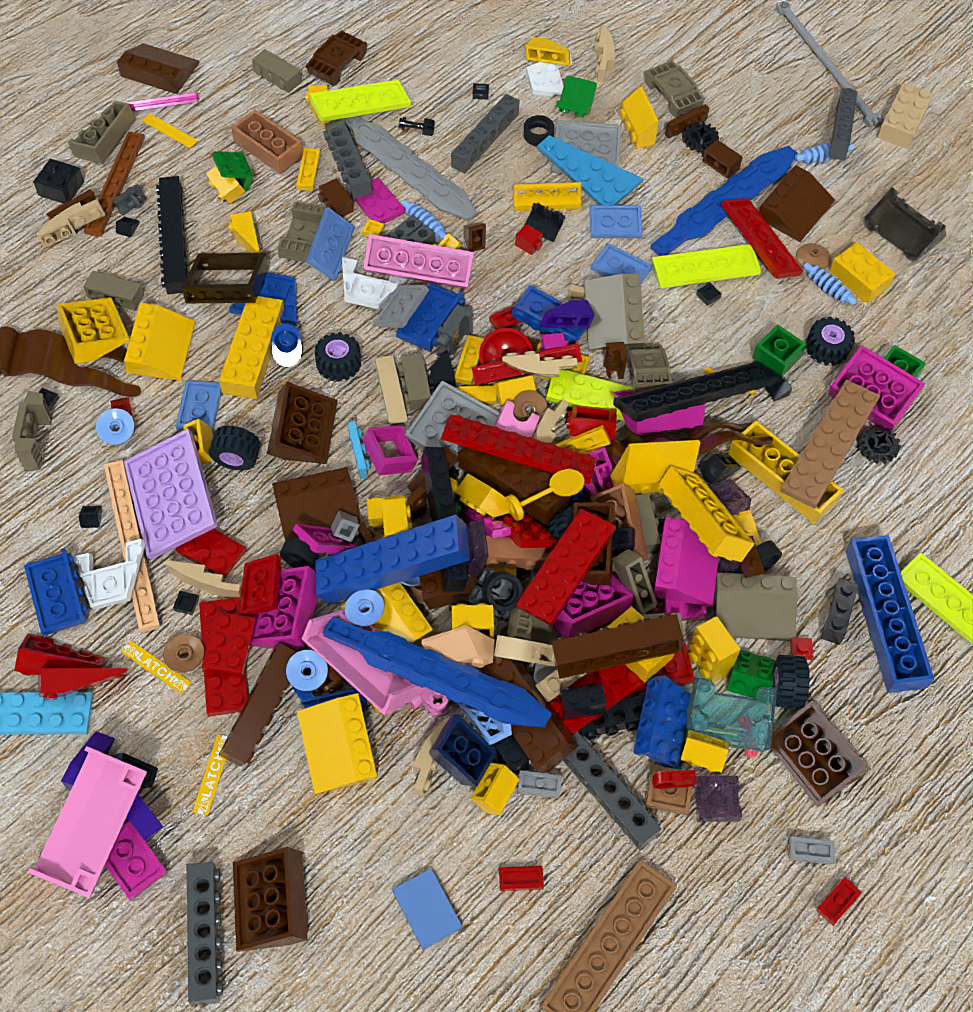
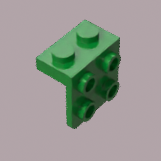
M567 76L560 101L557 100L556 107H559V111L569 113V110L574 111L575 115L584 117L585 114L590 115L597 83Z
M214 151L212 157L220 175L226 178H236L243 189L248 191L250 184L253 182L254 175L243 152Z
M740 650L733 666L727 691L767 702L774 681L773 666L775 660L767 656H759L749 651Z

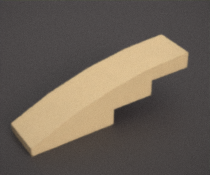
M393 355L375 358L389 426L408 423Z
M166 560L165 564L168 572L181 581L211 594L226 598L239 597L241 600V585L225 583L223 575L207 573L205 565Z

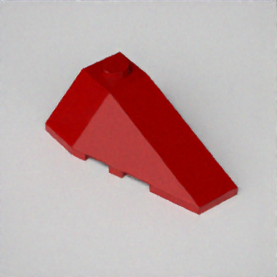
M27 633L18 648L14 671L20 672L22 675H39L41 668H102L105 657L85 650L74 651L71 645L63 644V646L53 643L54 639Z
M41 668L38 675L39 697H44V700L48 701L57 700V697H63L124 677L127 673V668Z

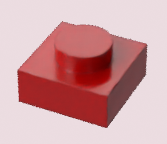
M791 638V656H804L806 660H812L814 657L812 638Z

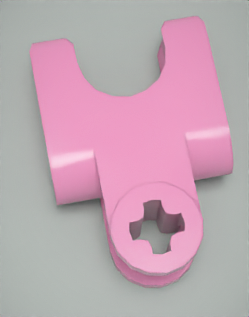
M507 400L502 406L494 426L509 432H516L522 436L532 437L540 417L532 413L526 421H518L513 415L515 404Z
M428 688L406 703L413 710L423 705L432 715L437 717L444 716L449 710V700L446 696Z

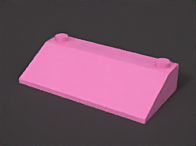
M345 609L309 620L302 640L383 715L399 710L426 689V687L421 688L414 685L409 680L394 673L384 672L368 665L358 651L324 637L322 631L332 617L352 624L345 615ZM372 625L357 626L366 631H378Z
M86 746L84 751H87L88 755L36 866L29 868L28 873L90 898L147 771Z

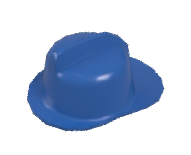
M284 323L274 328L271 338L273 356L278 364L290 367L298 363L301 358V336L298 329L291 324Z

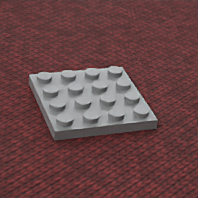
M557 120L556 139L619 167L621 125ZM553 164L552 173L564 174L557 166Z
M441 381L405 433V436L408 437L409 441L423 449L425 447L446 446L458 456V451L464 446L441 440L450 414L460 415L469 420H476L483 424L494 426L500 412L450 384ZM457 462L454 466L457 467L458 469L462 470L461 468L458 467V462Z

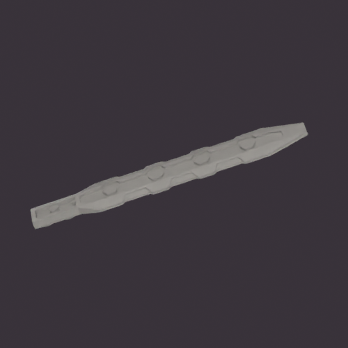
M360 116L342 118L348 130L353 133L356 144L366 152L374 155L389 170H393L410 187L415 188L427 197V200L439 210L467 221L477 215V211L464 190L443 177L432 165L420 159L409 147L397 141L382 126L365 121Z

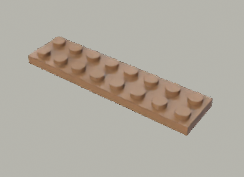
M846 380L781 487L780 492L815 509L877 404L880 395Z
M640 860L550 991L540 1009L544 1012H594L677 885Z

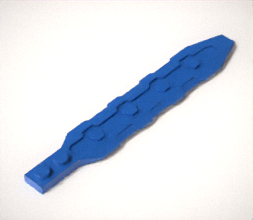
M786 146L760 155L740 173L733 175L717 190L710 192L694 207L680 214L675 227L653 242L650 249L659 256H665L685 241L703 237L723 219L730 217L721 206L724 200L754 199L763 189L786 175L798 152L790 146Z
M335 617L331 618L322 631L324 637L358 651L368 665L384 672L394 673L421 688L431 689L458 704L468 705L502 723L545 728L552 716V713L525 689L504 680H497L469 665H462L431 649L426 650L391 632L366 631Z

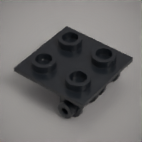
M534 203L525 224L543 234L542 238L554 242L564 223L565 215H563V212L560 213L553 208L551 211L548 210V206L545 209V206L540 203Z

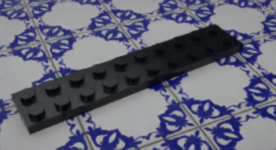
M757 361L614 398L613 405L633 421L641 422L648 418H655L663 414L673 413L674 411L773 386L774 384L781 383L783 376Z

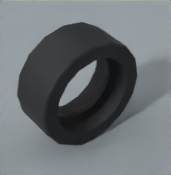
M535 115L528 118L524 123L523 136L525 141L533 146H537L549 135L554 137L555 125L553 121L543 115ZM535 127H542L548 132L545 134H535L530 130Z
M288 538L285 540L280 551L282 560L295 568L309 566L314 569L315 560H318L320 554L313 552L306 542L298 538Z
M772 540L756 546L764 572L775 565L782 556V552Z
M496 571L490 574L482 586V596L488 605H493V608L499 611L514 609L523 595L521 581L515 575L505 571ZM501 579L509 580L513 585V593L509 600L504 603L496 602L492 597L493 586Z

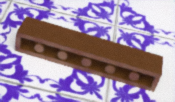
M281 643L274 647L220 750L219 756L240 767L250 763L255 754L252 751L256 744L259 745L264 736V733H262L264 727L268 726L273 719V715H271L273 709L278 708L282 701L280 695L290 685L286 675V667L289 659L297 653L296 651Z

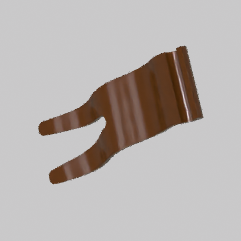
M11 327L0 328V372L4 376H19L31 373L48 377L69 386L99 387L121 396L137 397L141 393V389L137 385L124 383L100 370L75 366L65 337L57 333L38 329L18 333L17 330ZM118 347L102 357L124 363L127 350Z
M710 419L703 421V425L679 433L662 431L661 433L652 432L645 435H636L633 432L621 441L615 436V440H611V444L604 447L609 459L617 465L629 444L696 440L709 430L715 428H729L734 431L716 432L699 440L698 454L709 452L722 443L732 440H742L754 445L773 443V437H749L739 433L746 430L752 423L731 424L719 419Z

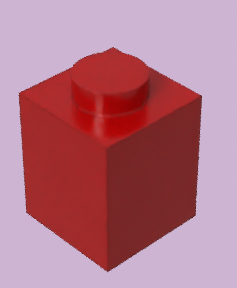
M525 224L516 234L515 246L533 255L543 245V234Z

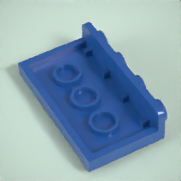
M430 283L428 285L429 292L406 326L399 328L396 332L397 338L429 352L432 351L434 346L437 347L436 340L439 327H443L444 322L457 304L464 307L466 301L464 299V292L460 291L457 295Z
M532 285L528 287L519 302L515 304L511 316L516 320L524 322L532 329L538 330L543 334L563 333L564 339L568 340V345L577 344L586 328H541L540 322L544 313L564 303Z
M65 548L61 549L62 554L24 565L40 631L43 636L87 622L85 615L88 614L85 602L82 603L80 599L84 597L81 586L76 584L79 577L76 569L72 570L71 566L74 564L72 554L67 553Z
M665 675L651 677L647 682L633 752L636 755H646L663 767L679 769L693 695Z

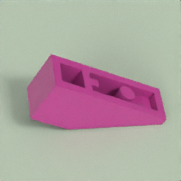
M605 447L587 453L597 458L592 481L599 493L613 488L610 475L614 469Z

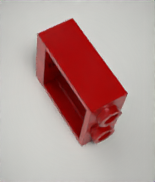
M573 405L572 411H568L566 429H570V436H577L603 425L610 440H615L617 409Z

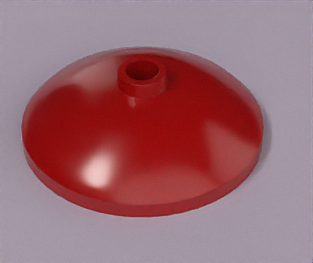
M512 328L497 329L487 335L479 350L480 364L484 365L501 361L502 357L507 353L525 355L524 352L533 351L529 339L522 332Z

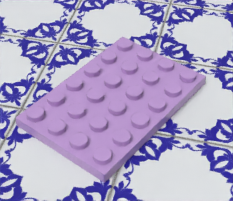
M186 429L124 461L142 539L145 541L147 558L152 560L218 527L191 430Z

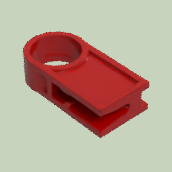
M685 770L656 773L652 775L653 788L694 787L697 781L696 771Z

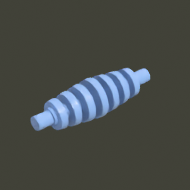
M823 143L802 151V154L795 155V161L803 160L804 163H815L832 160L833 158H828L831 143ZM852 143L850 144L848 151L854 149Z
M407 200L403 201L402 206L406 208L408 216H415L423 225L425 224L435 232L436 239H444L447 235L445 228L437 221L433 214L414 202L410 204Z
M808 262L804 265L803 268L809 272L808 277L810 279L814 278L813 282L815 284L818 283V287L820 289L823 288V292H828L830 296L835 295L834 298L840 299L842 303L848 302L852 306L857 303V300L852 297V291H847L848 287L846 285L842 286L843 282L838 280V277L832 276L830 272L826 273L825 269L820 270L821 267L818 265L813 267Z

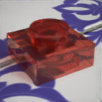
M129 397L110 401L112 409H122L133 416Z

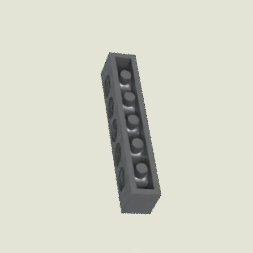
M842 88L840 92L828 158L845 161L848 153L858 92L851 88Z
M505 94L452 151L451 167L465 174L519 115L520 100Z
M344 119L324 124L326 130L323 131L325 141L328 143L329 150L333 151L334 162L337 161L336 165L338 171L341 172L343 183L346 182L347 192L351 193L353 199L373 194L371 180Z
M576 732L572 736L579 746L562 761L634 845L641 850L660 834L662 829L660 822L655 816L649 815L646 811V806L641 800H636L632 795L630 787L626 783L622 784L618 779L616 771L612 767H608L604 763L602 755L590 747L589 740ZM584 754L587 759L580 760L577 755ZM598 770L601 775L594 776L590 771ZM612 786L615 791L607 792L604 787ZM626 802L629 808L623 809L618 803ZM633 819H641L643 825L634 824Z
M214 862L186 864L188 1002L191 1006L220 1003L219 996H223V983L219 981V972L223 971L222 958L218 957V949H222V937L218 935V927L221 926L222 920L221 913H217V904H221L220 890H217V882H220V869L216 868ZM202 884H210L205 892L199 891ZM205 905L210 906L206 914H199L201 907ZM210 928L209 935L200 937L202 929ZM206 950L211 951L208 959L200 960L202 952ZM204 974H211V979L208 983L202 984L200 982Z

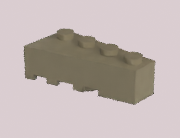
M114 101L101 113L100 118L90 122V127L85 131L82 129L75 140H69L68 144L74 157L102 164L135 120L130 105Z

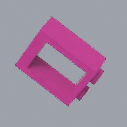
M402 425L372 427L368 429L363 438L378 475L410 473L418 462L408 437L405 436ZM393 441L400 456L385 458L378 442Z

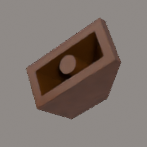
M478 222L463 226V237L468 251L473 252L485 249V223Z

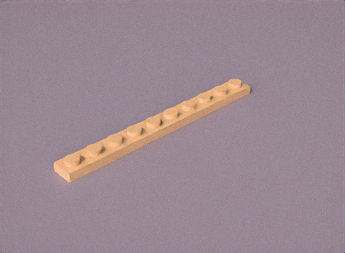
M120 460L104 464L123 557L126 562L125 543L141 539L124 462ZM144 551L132 592L140 633L161 628Z

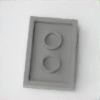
M399 285L375 319L374 323L376 326L404 328L429 292L426 285Z

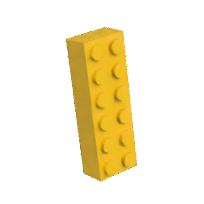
M258 296L255 303H245L219 379L223 394L258 399L273 352L272 332L275 327L282 324L280 318L284 310L283 300Z
M758 421L753 422L742 434L749 437L770 436L773 437V443L754 445L742 440H733L731 442L728 454L812 523L816 524L839 502L844 490L833 481L829 484L815 509L780 492L781 487L801 455Z
M670 466L659 482V485L664 490L663 493L671 499L672 505L680 511L681 517L687 520L690 524L689 527L697 533L698 539L707 546L708 552L715 557L721 556L729 561L742 562L755 543L699 474Z

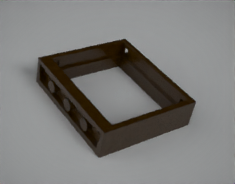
M266 253L197 254L182 287L185 303H255L269 268ZM204 270H253L248 284H198Z

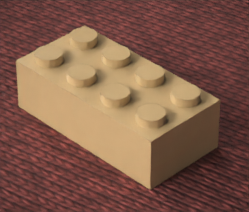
M903 82L882 124L878 138L909 149L929 108L934 93Z

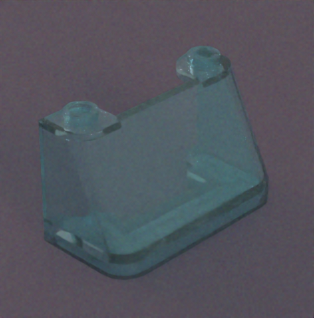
M695 677L687 709V734L688 730L722 739L728 741L729 747L759 752L769 750L772 743L778 688L762 687L757 691L756 698L715 693V685L712 681Z

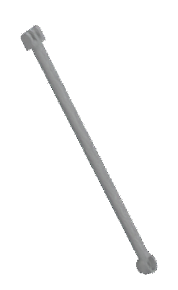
M782 1L781 5L780 2L777 9L778 13L787 17L841 87L854 90L791 11L790 3ZM857 93L856 106L864 114L863 122L866 126L870 128L878 125V123H883L884 119L880 113L874 114Z

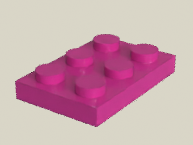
M379 177L371 180L373 194L354 199L369 219L383 224L405 214V208Z
M295 524L293 531L299 536L298 538L306 542L315 553L326 552L333 555L357 547L353 542L334 536L332 529L328 527Z
M129 821L124 824L105 866L128 899L132 900L167 874V871Z

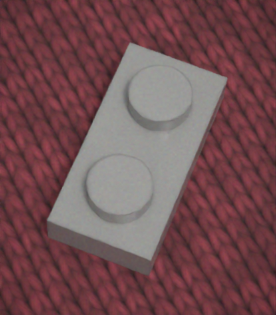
M520 770L517 793L560 799L562 775Z
M791 836L789 838V860L833 865L835 862L834 841Z

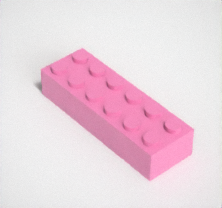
M369 234L363 269L369 273L468 290L474 252Z

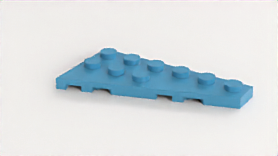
M550 135L537 145V149L573 182H581V189L598 205H617L643 182V178Z

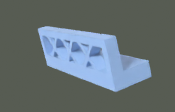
M463 703L458 704L489 745L512 735L511 724H505L488 717L479 710L469 709L468 705ZM479 716L488 717V722L478 721ZM489 729L498 730L499 733L490 736L488 731Z

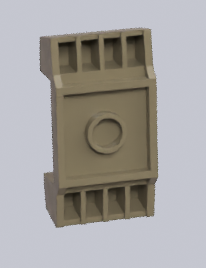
M672 60L645 70V83L650 90L658 87L670 101L669 112L674 117L703 105L705 98L699 91L698 85L680 65H677Z
M294 202L291 209L293 219L286 237L280 238L278 244L279 258L301 262L306 261L323 212L327 207Z
M661 344L626 346L627 368L631 367L632 389L634 393L672 383L669 362L665 349Z
M32 391L27 392L24 402L19 405L12 435L15 442L14 452L17 454V458H19V462H21L25 472L41 469L44 456L34 435L38 432V425H52V414L43 398V394Z
M517 606L510 612L507 637L552 645V641H555L557 638L564 637L554 625L550 626L517 608Z

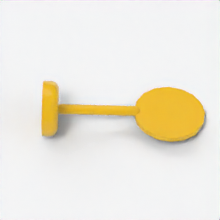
M564 469L551 477L550 488L521 502L512 494L506 496L505 501L513 518L516 521H520L524 517L523 506L551 492L560 496L575 495L582 490L585 480L580 472L573 469Z

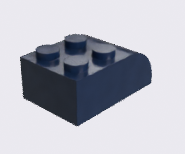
M459 714L450 715L429 750L430 756L461 785L474 787L478 786L497 753V750L489 745Z

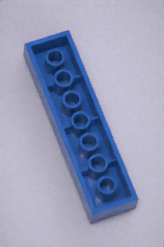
M452 515L315 560L316 596L327 604H332L348 599L357 591L377 590L469 561L467 524L457 515Z
M889 535L851 539L846 548V554L854 581L859 584L857 591L887 692L894 693L928 688L934 680V676Z

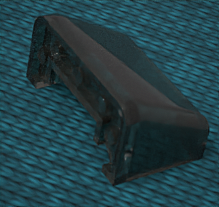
M892 187L865 216V227L871 232L875 231L905 253V257L908 260L918 261L946 237V226L940 221L935 225L933 219L930 221L906 204L904 198L898 197L899 192Z

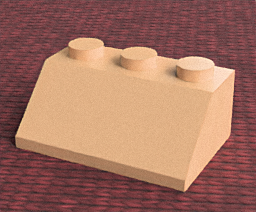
M467 625L422 639L424 649L436 651L442 654L443 657L462 665L482 668L484 665L493 663L495 640Z

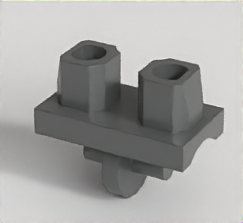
M139 184L133 187L130 186L121 196L113 198L115 206L123 216L133 208H140V203L146 200V196L143 194Z

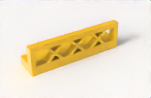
M581 182L515 184L513 189L514 211H531L534 203H540L545 206V209L548 206V210L552 208L554 210L581 209ZM576 188H577V192H569V191H568L569 189H576ZM554 189L560 190L558 192H552V190ZM519 190L526 191L525 193L517 194ZM542 190L541 193H536L535 191Z

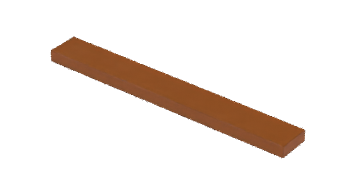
M127 133L98 198L106 215L87 223L84 229L85 234L102 237L115 208L113 198L120 196L145 139L144 134Z

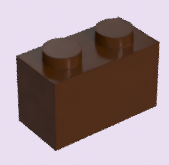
M717 139L705 149L702 162L728 179L740 169L743 156Z
M337 178L319 186L318 198L326 207H329L341 217L354 212L353 200Z

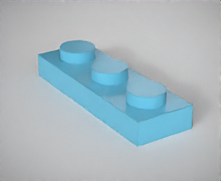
M355 421L349 422L348 430L360 479L368 478L367 470H370L368 459H364L363 456L366 454L364 443L360 444L359 440L362 439L361 429L356 428Z

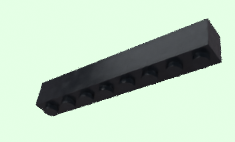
M180 177L159 178V185H156L157 195H160V198H157V205L160 208L158 219L161 221L158 224L159 233L162 234V237H159V244L162 247L160 259L163 261L160 264L161 273L164 274V277H161L162 288H166L168 295L183 293L182 287L187 278V261Z
M425 447L421 458V465L431 522L457 514L444 447ZM466 562L440 570L444 592L464 590L469 579Z

